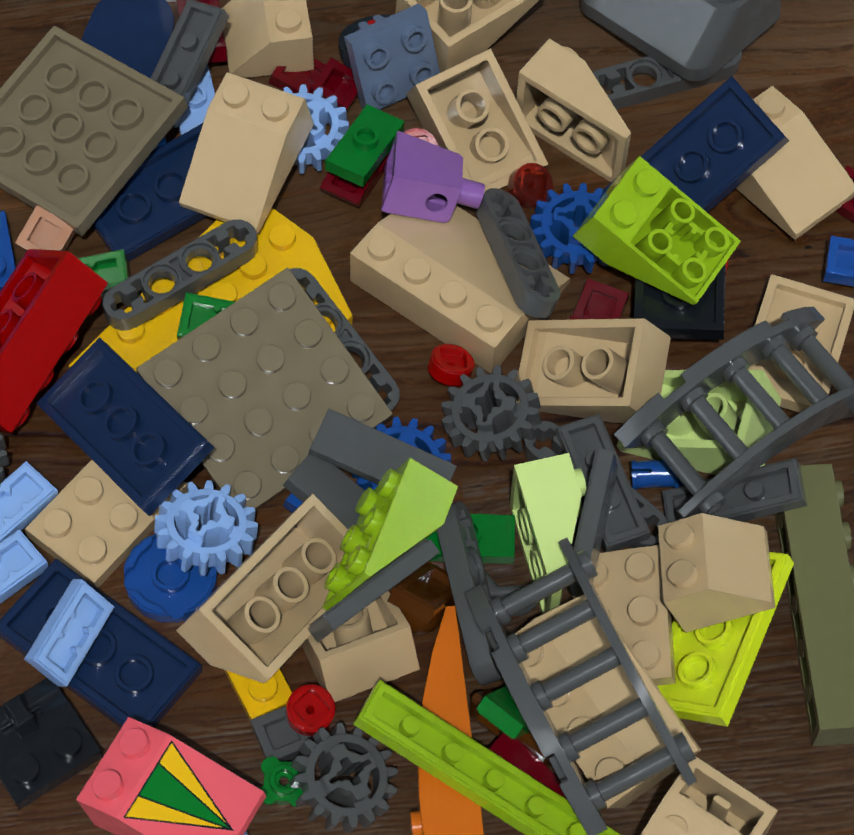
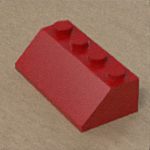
M28 249L0 291L1 432L12 433L14 429L24 423L29 415V405L38 391H41L50 383L54 375V366L62 354L73 347L78 338L77 331L81 324L101 303V293L108 282L69 251Z

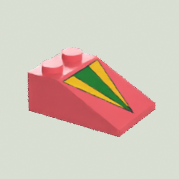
M128 717L76 801L95 826L115 835H244L265 800L266 794L261 789L173 736Z

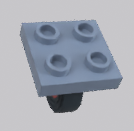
M419 3L393 15H371L359 19L348 25L340 34L338 41L340 56L344 64L352 70L362 109L368 104L380 110L406 98V93L416 84L440 73L428 13Z

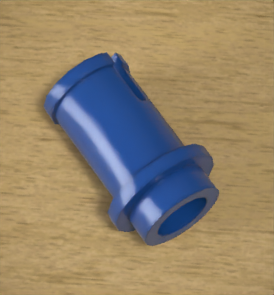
M631 460L632 488L635 490L637 488H679L684 486L664 460Z

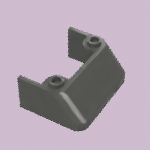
M580 0V8L586 16L680 77L689 81H703L715 74L780 19L781 0Z

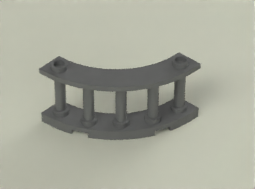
M814 306L784 312L780 317L784 322L771 327L765 320L722 344L680 374L686 381L665 399L658 392L614 434L625 448L653 447L690 491L693 497L678 510L684 518L700 513L713 515L726 503L725 495L779 452L827 424L854 416V380L816 339L818 333L815 329L825 319ZM802 350L838 392L829 396L790 351ZM766 359L769 361L773 359L812 406L790 419L748 371L749 367L761 360ZM725 381L728 383L734 382L775 429L749 449L706 400L708 397L707 393ZM684 411L687 413L692 411L734 460L708 483L666 435L668 432L666 427Z
M568 538L559 541V544L569 562L568 564L503 599L499 596L490 599L482 584L465 592V596L482 634L486 633L494 650L491 653L541 753L544 758L554 753V756L550 757L549 761L561 781L559 785L587 834L597 835L608 829L600 811L608 806L607 800L674 764L677 765L689 786L697 782L688 763L697 758L683 732L673 736L592 584L591 579L598 576V573L587 552L584 549L576 553ZM579 582L587 598L586 600L519 636L516 632L509 635L505 625L512 622L511 616L572 583ZM597 617L612 647L543 684L540 680L532 683L522 663L529 659L528 653ZM622 665L639 698L570 735L567 731L558 734L546 711L554 707L552 701ZM649 716L665 747L597 783L594 779L585 783L574 761L581 758L579 753Z

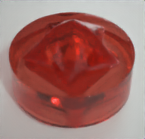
M527 163L515 169L508 180L509 193L516 197L521 207L535 208L538 200L546 202L547 191L553 190L554 187L553 179L548 170L537 163Z

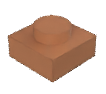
M36 205L15 243L26 250L65 251L75 232L73 228L54 214Z

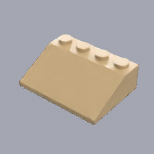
M457 205L450 221L446 223L390 214L379 221L350 253L351 282L445 344H454L464 348L471 354L475 364L491 374L495 365H501L526 335L528 320H539V318L525 314L519 309L479 220ZM549 265L561 293L570 283V278Z

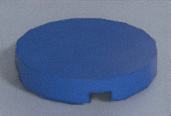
M157 534L146 537L135 546L124 564L125 590L130 603L143 616L158 622L179 623L186 620L195 611V608L199 607L217 589L218 572L215 567H208L206 575L200 576L199 566L192 565L186 572L181 571L182 560L178 558L172 562L166 561V549L157 548Z

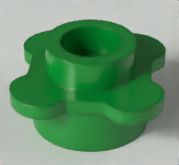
M273 756L267 757L262 762L261 772L264 774V786L260 789L266 794V798L263 801L264 804H290L293 807H300L295 802L303 794L302 789L292 788L290 783L286 786H282L279 783L281 778H287L290 782L296 775L301 774V772L290 767L292 762L279 761Z

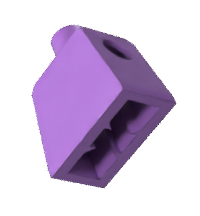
M397 131L384 167L381 211L446 223L450 221L456 203L475 209L479 208L484 195L485 184L463 178V157L460 154Z

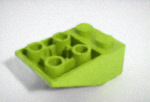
M638 156L617 176L573 234L574 238L607 265L692 305H695L700 300L741 242L641 156Z
M409 458L395 471L391 468L387 470L375 489L367 488L356 505L355 512L360 515L356 525H352L342 539L340 550L344 551L341 562L332 568L326 578L324 588L329 591L322 608L326 611L332 608L440 528L446 520L458 486L412 458Z

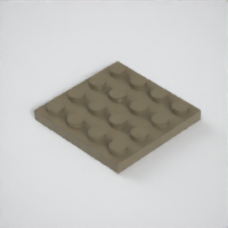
M53 26L0 88V188L34 209L38 205L73 228L75 233L83 236L186 111L188 104L185 97L64 30Z
M288 267L136 368L137 373L215 447L201 464L218 489L221 490L226 484L230 485V496L235 497L243 493L246 496L245 507H254L256 511L287 490L283 484L307 457L328 408L374 429L379 424H384L393 416V413Z

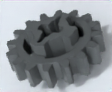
M495 365L492 374H485L482 367H477L476 378L471 380L467 375L463 374L460 376L463 384L460 389L451 386L448 388L451 401L442 402L441 407L445 416L442 418V423L446 433H449L454 448L462 445L466 457H471L477 450L480 452L483 462L488 461L491 452H497L500 459L505 460L507 457L506 449L512 447L520 453L523 451L522 438L535 439L536 435L533 425H539L542 421L539 408H541L537 393H534L529 378L521 381L516 369H513L507 376H504L500 365ZM469 429L477 430V433H474Z
M337 723L331 730V735L322 727L313 735L314 741L306 739L299 747L303 756H297L290 766L294 770L301 772V774L296 775L289 783L290 787L302 789L303 792L296 800V805L304 806L309 804L313 808L308 816V820L312 822L321 815L326 818L325 830L331 831L338 822H342L345 833H351L357 827V822L364 828H367L375 821L374 814L381 817L390 808L384 799H391L397 793V788L388 784L387 781L392 780L398 774V769L386 767L385 761L392 755L390 749L379 752L375 748L378 740L370 737L368 741L363 739V731L358 727H355L350 734H346L343 723ZM319 757L320 761L317 765L321 773L319 780L315 781L314 769ZM357 772V774L351 779V782L349 780H344L342 782L338 780L335 783H330L337 776V774L339 776H343L345 774L349 776L352 773ZM371 774L373 777L372 793L367 785Z

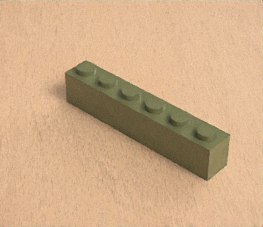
M832 464L800 465L807 506L774 515L780 552L789 554L794 562L786 582V589L812 747L854 744V564H849L847 552L851 548L850 525L848 522H842L840 508L844 505V490L841 480H835Z

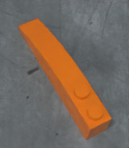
M446 606L431 655L422 707L472 738L456 607ZM418 767V811L410 812L411 835H484L481 806Z

